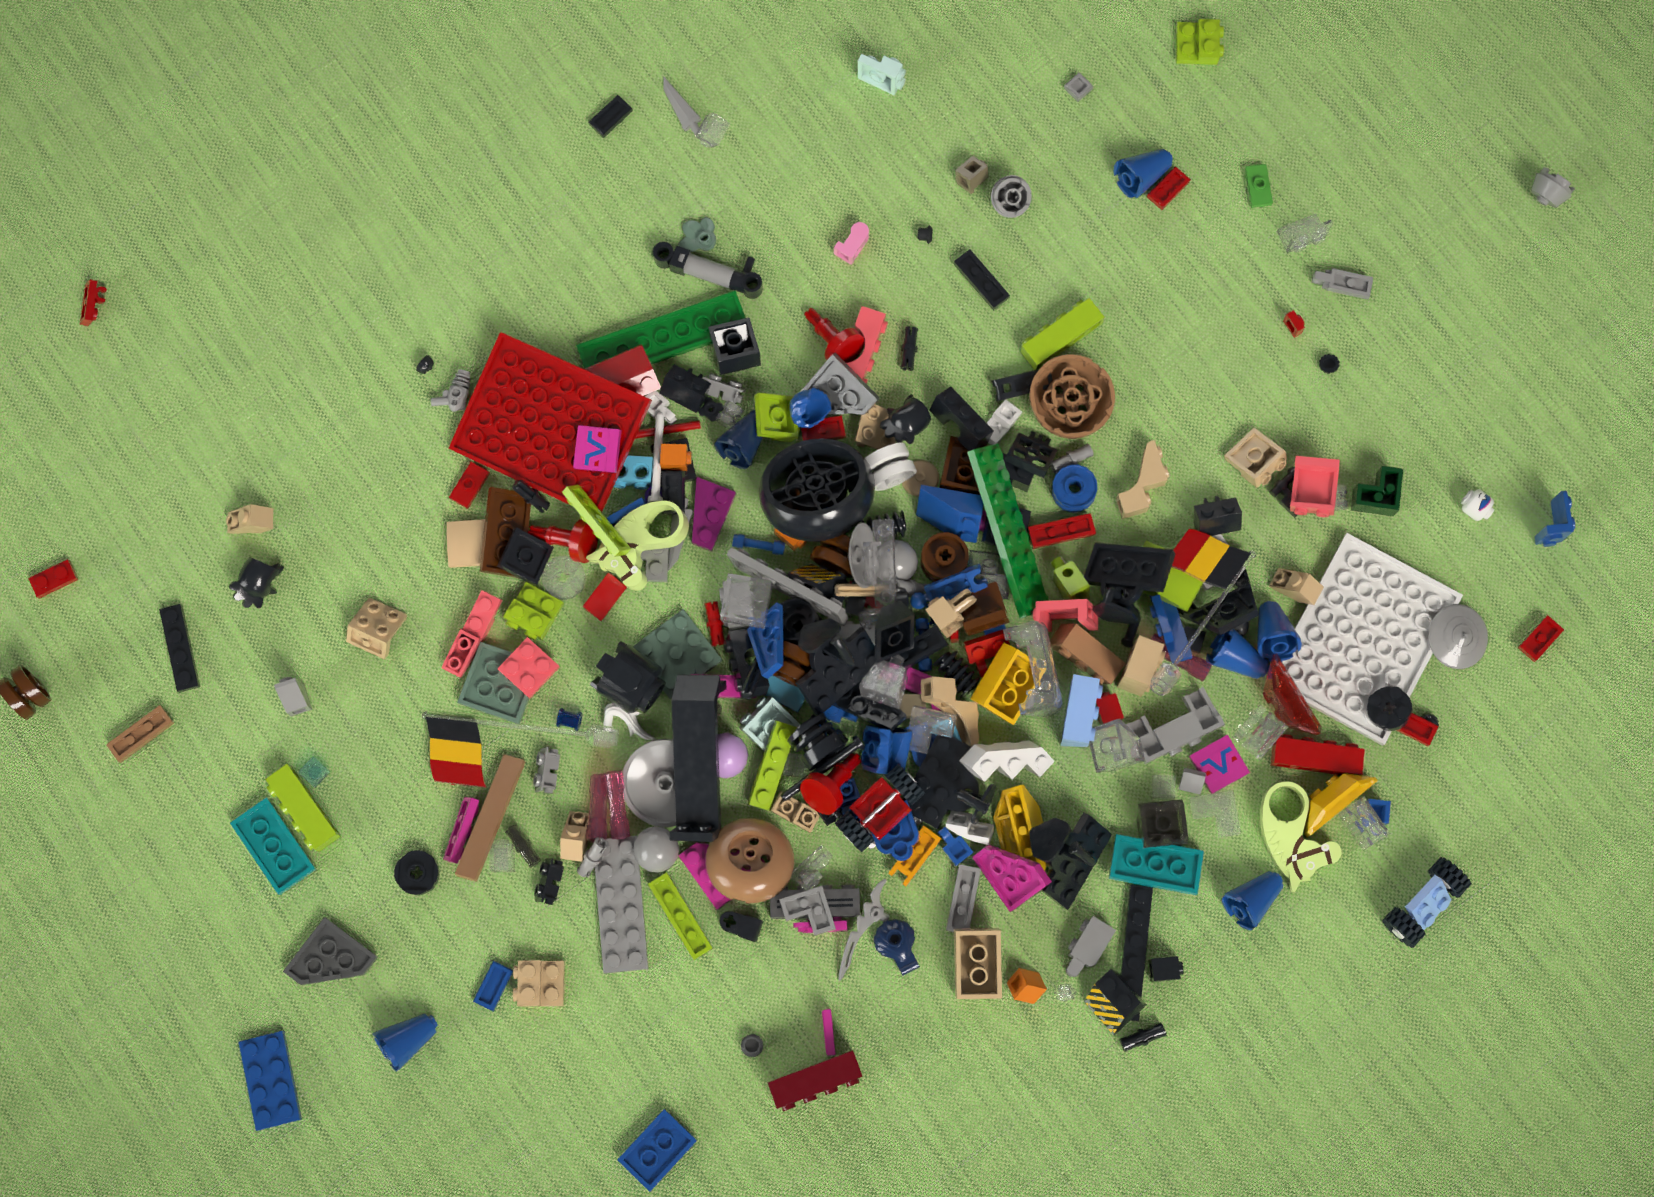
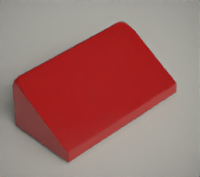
M607 573L583 605L584 610L602 622L627 587L612 574Z

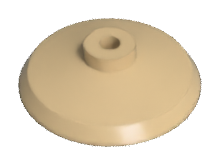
M925 460L913 461L917 473L902 483L904 489L913 496L919 497L921 485L937 487L939 484L938 470L932 463Z

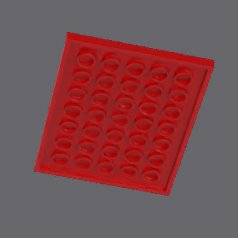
M500 332L448 449L515 480H522L528 486L567 504L569 503L562 493L567 486L580 485L602 512L652 400ZM578 425L622 430L617 473L573 468Z

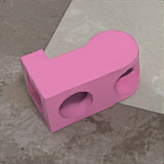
M862 222L855 223L851 227V234L844 244L838 241L835 245L834 255L852 265L869 239L868 226Z

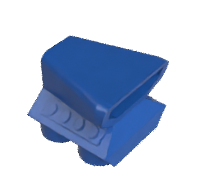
M866 725L863 731L865 748L861 754L863 769L878 774H888L899 764L905 770L912 739V730L897 727L891 732L888 729Z

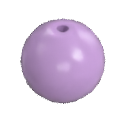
M718 734L719 777H734L742 772L747 764V746L741 738L733 734Z

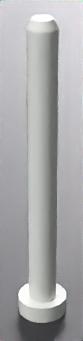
M657 413L655 419L652 489L647 503L663 501V498L660 496V454L664 429L663 413Z

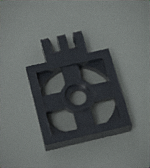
M1031 431L1029 437L1018 433L1004 461L1044 478L1058 449L1049 446L1050 438L1047 437L1045 441H1042L1043 435L1041 434L1036 438V432ZM1014 450L1023 454L1025 458L1014 455ZM1031 452L1035 454V456H1031L1028 453ZM1037 460L1046 465L1041 467L1032 462Z

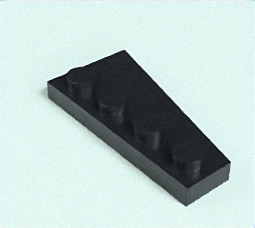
M863 679L833 704V706L880 728L888 729L891 732L907 718L902 710L897 706L895 708V705L893 707L892 702L887 698H883V695L881 697V694L877 690H873V687ZM866 690L870 692H875L872 693L868 698L865 697L866 695H869V692H866ZM880 697H881V700L883 701L884 704L879 703V702H876V701H879V700H880Z

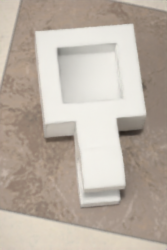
M654 391L646 396V398L652 400L647 412L656 419L657 413H663L664 420L670 425L677 420L675 418L676 415L667 408L670 405L669 401L659 392Z

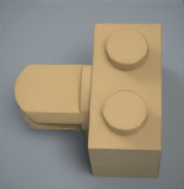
M969 589L963 590L951 600H946L943 596L940 599L937 597L925 609L946 638L963 627L965 620L961 613L977 600L974 595L970 596L971 591Z

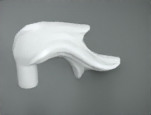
M613 703L607 704L604 710L603 726L612 727L613 716H618L627 724L630 737L636 734L646 740L656 739L645 732L639 725L636 716L640 715V712L636 711L628 714Z

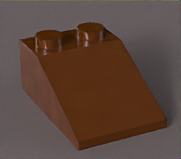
M950 437L939 488L980 495L967 453L968 450L958 441V437Z

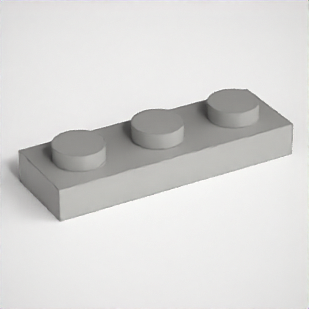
M959 864L946 931L954 932V929L970 928L981 869Z

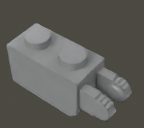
M1094 916L1090 920H1084L1079 928L1082 931L1078 939L1074 937L1068 947L1071 951L1068 956L1072 959L1068 967H1066V973L1070 977L1078 976L1084 966L1088 968L1096 965L1116 931Z

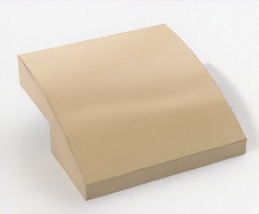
M485 519L447 522L449 568L480 566Z

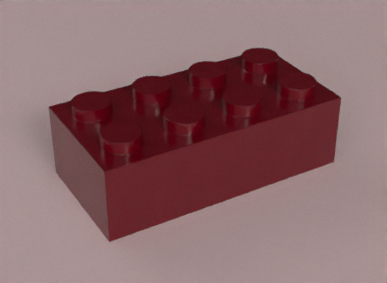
M850 1051L767 1083L776 1108H782L784 1112L795 1108V1102L803 1100L805 1104L816 1100V1094L825 1092V1095H829L839 1091L838 1086L846 1084L847 1088L860 1083L859 1078L863 1076L854 1051Z

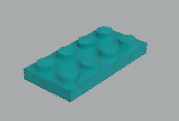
M266 797L230 822L278 895L283 894L316 870V867L269 798Z
M1116 834L1109 879L1197 896L1204 851Z

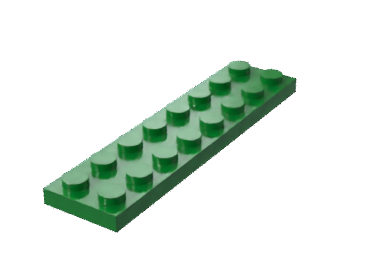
M735 290L580 343L576 346L584 369L641 344L652 365L712 344L708 327L746 317Z
M999 444L968 451L969 460L1019 619L1033 615L1036 601L1049 600L1042 584V577L1037 568L1035 555L1031 549L1028 533L1025 530L1023 517L1016 501V494L1009 479V472L1003 460V453Z

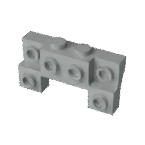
M1204 687L1182 698L1189 713L1152 730L1145 715L1132 723L1125 724L1124 728L1145 764L1167 754H1170L1172 757L1182 752L1181 747L1187 744L1193 747L1202 742L1201 738L1204 735L1225 725Z

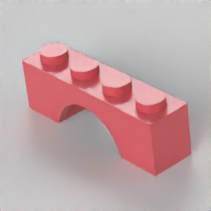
M861 306L855 323V329L864 337L865 348L858 359L846 364L867 384L868 379H865L867 371L871 372L875 360L872 357L874 352L878 353L882 341L879 340L881 333L885 334L888 322L885 321V313Z

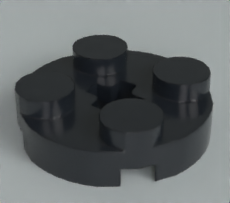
M1383 687L1369 696L1367 713L1373 725L1385 731H1396L1408 723L1413 708L1409 696L1401 688ZM1391 704V706L1394 705L1396 707L1393 709L1392 714L1383 710L1386 708V705Z
M420 850L406 853V855L398 860L394 869L396 883L403 891L410 895H423L432 891L440 876V869L436 859ZM416 867H420V871H423L419 879H415V876L411 875V872L415 871Z

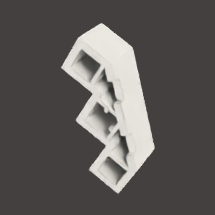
M1029 740L1018 743L1001 742L992 745L974 744L959 760L969 772L984 782L996 769L1012 780L1024 767L1029 772L1041 777L1055 762L1042 747Z

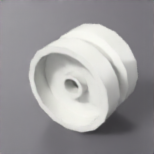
M905 443L888 445L865 457L874 475L875 491L897 486L917 473L913 461L907 460L909 451Z

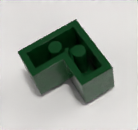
M1381 466L1376 472L1375 486L1358 483L1352 492L1351 511L1394 516L1400 508L1403 469Z

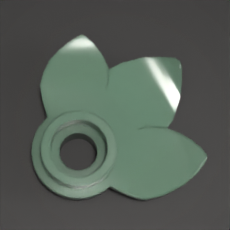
M704 217L700 223L694 220L683 223L682 229L686 237L678 243L680 247L691 252L698 249L709 251L714 248L716 244V236L713 233L715 225L710 218Z

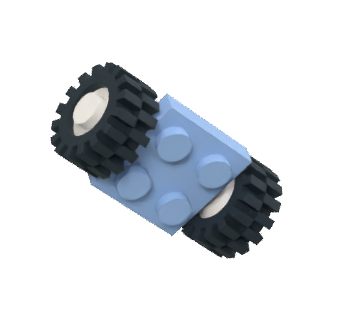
M1440 857L1428 870L1431 879L1405 906L1408 915L1400 908L1394 907L1382 920L1390 933H1393L1396 938L1410 948H1414L1426 935L1424 930L1434 923L1438 914L1447 909L1451 901L1448 893L1458 898L1472 884L1468 876L1463 874L1461 869H1458L1455 864H1452L1450 860L1444 857Z

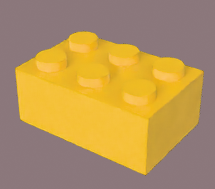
M1003 643L970 699L999 718L1014 725L1046 673L1047 668L1020 650Z

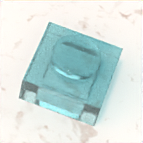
M313 756L298 773L316 788L330 771Z

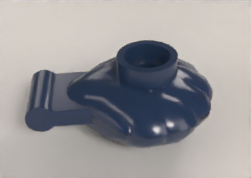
M898 919L887 920L877 928L876 935L874 936L875 948L882 956L894 959L902 976L920 967L911 950L915 941V932L906 921Z

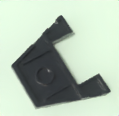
M1245 568L1240 570L1230 583L1235 590L1199 608L1192 602L1187 612L1177 608L1179 616L1219 635L1229 632L1231 629L1259 616L1247 570Z

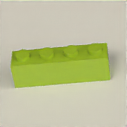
M1090 298L1085 301H1078L1070 312L1061 313L1056 318V322L1051 325L1049 323L1044 325L1039 330V334L1034 337L1031 335L1022 342L1023 345L1020 352L1034 370L1040 369L1046 362L1057 357L1103 324L1105 317Z
M286 764L265 779L269 784L266 787L273 797L277 796L281 801L278 804L286 815L289 813L293 818L291 824L297 832L302 831L306 837L303 841L310 850L314 848V850L320 852L341 837L292 766Z

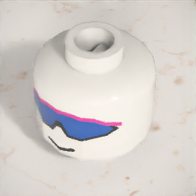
M1480 489L1470 490L1461 501L1462 511L1475 521H1480L1483 518L1487 520L1495 510L1492 508L1494 504L1493 498Z

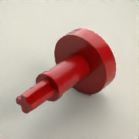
M813 308L804 313L805 318L815 327V333L828 343L824 354L826 360L836 353L845 363H849L860 354L864 346V337L856 329L847 328L840 332L828 318H823Z
M582 519L575 523L572 530L557 528L552 525L548 528L531 525L530 531H528V534L538 539L546 540V543L549 545L555 544L569 547V555L574 562L588 563L589 560L586 557L595 552L597 548L598 538L593 534L591 527Z
M851 753L842 763H837L827 776L817 772L809 774L800 785L801 794L807 804L821 814H833L843 803V795L839 788L845 781L851 778V772L861 763L860 756L857 753L855 755Z

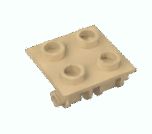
M874 405L868 413L861 415L855 438L857 446L865 447L867 445L879 450L896 443L895 437H885V430L880 428V423L889 418L886 408Z

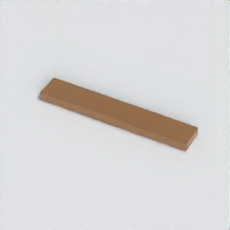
M503 755L455 871L457 877L475 882L478 881L526 763L523 759Z

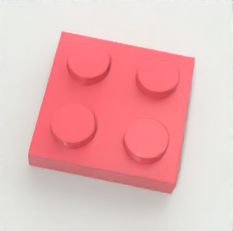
M527 637L499 666L498 670L531 699L560 666Z

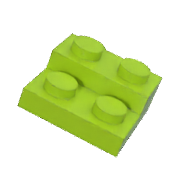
M1199 19L1198 23L1177 22L1176 64H1218L1220 57H1223L1224 45H1220V38H1223L1224 26L1220 25V19Z
M757 393L754 395L757 436L770 437L772 441L791 442L799 438V427L793 423L789 409L790 401L794 396Z
M525 582L517 598L513 599L503 618L507 621L506 625L514 630L520 628L526 631L524 635L530 639L536 640L539 638L543 641L564 602Z

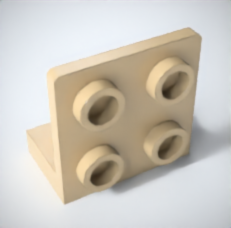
M368 598L348 624L346 642L385 659L389 654L390 641L406 620L407 614L372 598Z

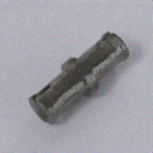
M517 824L505 831L506 835L515 845L516 852L522 855L530 868L541 862V858H539L531 846L532 842L525 838Z

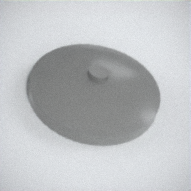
M657 739L640 746L626 762L621 778L622 793L630 810L644 822L659 827L676 826L673 739Z

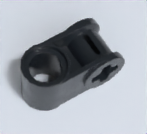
M727 911L721 915L720 926L724 931L757 943L763 920L733 911ZM733 916V921L736 924L727 928L723 920Z

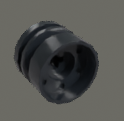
M793 598L780 603L783 605V641L798 646L802 627L806 624L821 621L822 618L806 600Z
M824 713L802 723L787 739L790 745L798 743L794 748L795 752L807 750L801 760L809 771L819 767L846 745V742L838 732L830 735L827 734L833 725L831 722L822 725L827 720V716Z

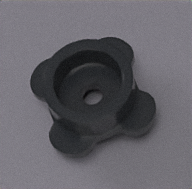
M707 397L704 400L703 407L698 410L699 415L704 416L711 422H715L720 411H723V405Z

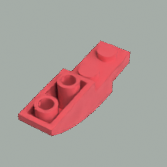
M481 590L463 629H460L441 667L442 669L460 678L463 676L473 661L480 642H484L502 599Z

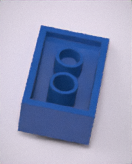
M921 485L916 516L944 533L949 532L957 535L965 542L976 543L984 504L981 495Z

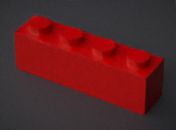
M1280 734V737H1276L1273 740L1270 766L1333 775L1353 774L1362 776L1365 749L1359 748L1358 744L1346 743L1345 746L1337 745L1336 741L1324 740L1323 743L1315 742L1314 738L1302 737L1301 740L1293 739L1292 735Z

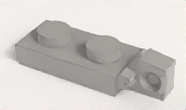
M1332 268V270H1326L1325 273L1315 271L1312 283L1323 285L1322 289L1368 300L1370 298L1373 277Z

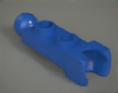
M976 564L961 572L925 585L924 590L926 593H914L910 597V604L915 609H922L928 601L931 602L937 597L940 599L943 596L946 600H951L965 589H969L973 593L985 589L988 586V581L986 578H975L981 572V565Z

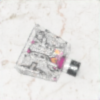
M896 655L891 657L889 662H875L859 685L861 696L900 709L908 681L907 669L902 667L904 658Z

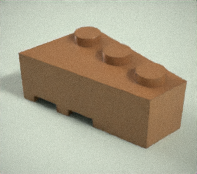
M1061 624L1047 643L1053 650L1074 663L1078 669L1087 672L1093 678H1099L1100 685L1112 684L1126 664L1078 624Z

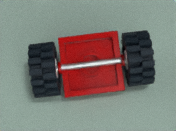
M899 764L885 775L894 785V789L881 777L849 807L858 816L860 821L847 811L835 822L844 836L861 852L875 841L865 829L866 827L880 840L912 811L900 797L901 794L911 805L925 794L913 777Z

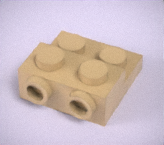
M1253 428L1224 455L1225 460L1239 470L1241 476L1256 488L1261 484L1266 485L1271 479V474L1276 470L1281 471L1287 463L1285 450L1256 428Z
M523 960L518 961V965H514L513 977L518 979V986L513 989V1002H517V1006H564L565 961Z

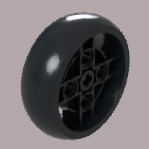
M824 438L801 441L779 452L765 468L759 486V501L767 520L781 533L797 540L811 542L833 539L852 530L867 515L875 494L874 475L869 463L862 454L846 443Z

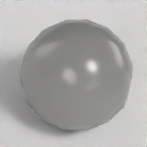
M890 540L877 549L875 556L876 573L884 582L896 584L891 581L895 578L907 581L915 574L918 565L917 554L907 542Z
M653 826L645 829L638 835L634 842L633 852L636 861L642 868L649 872L658 873L673 866L678 858L679 845L678 841H670L669 830L664 827Z

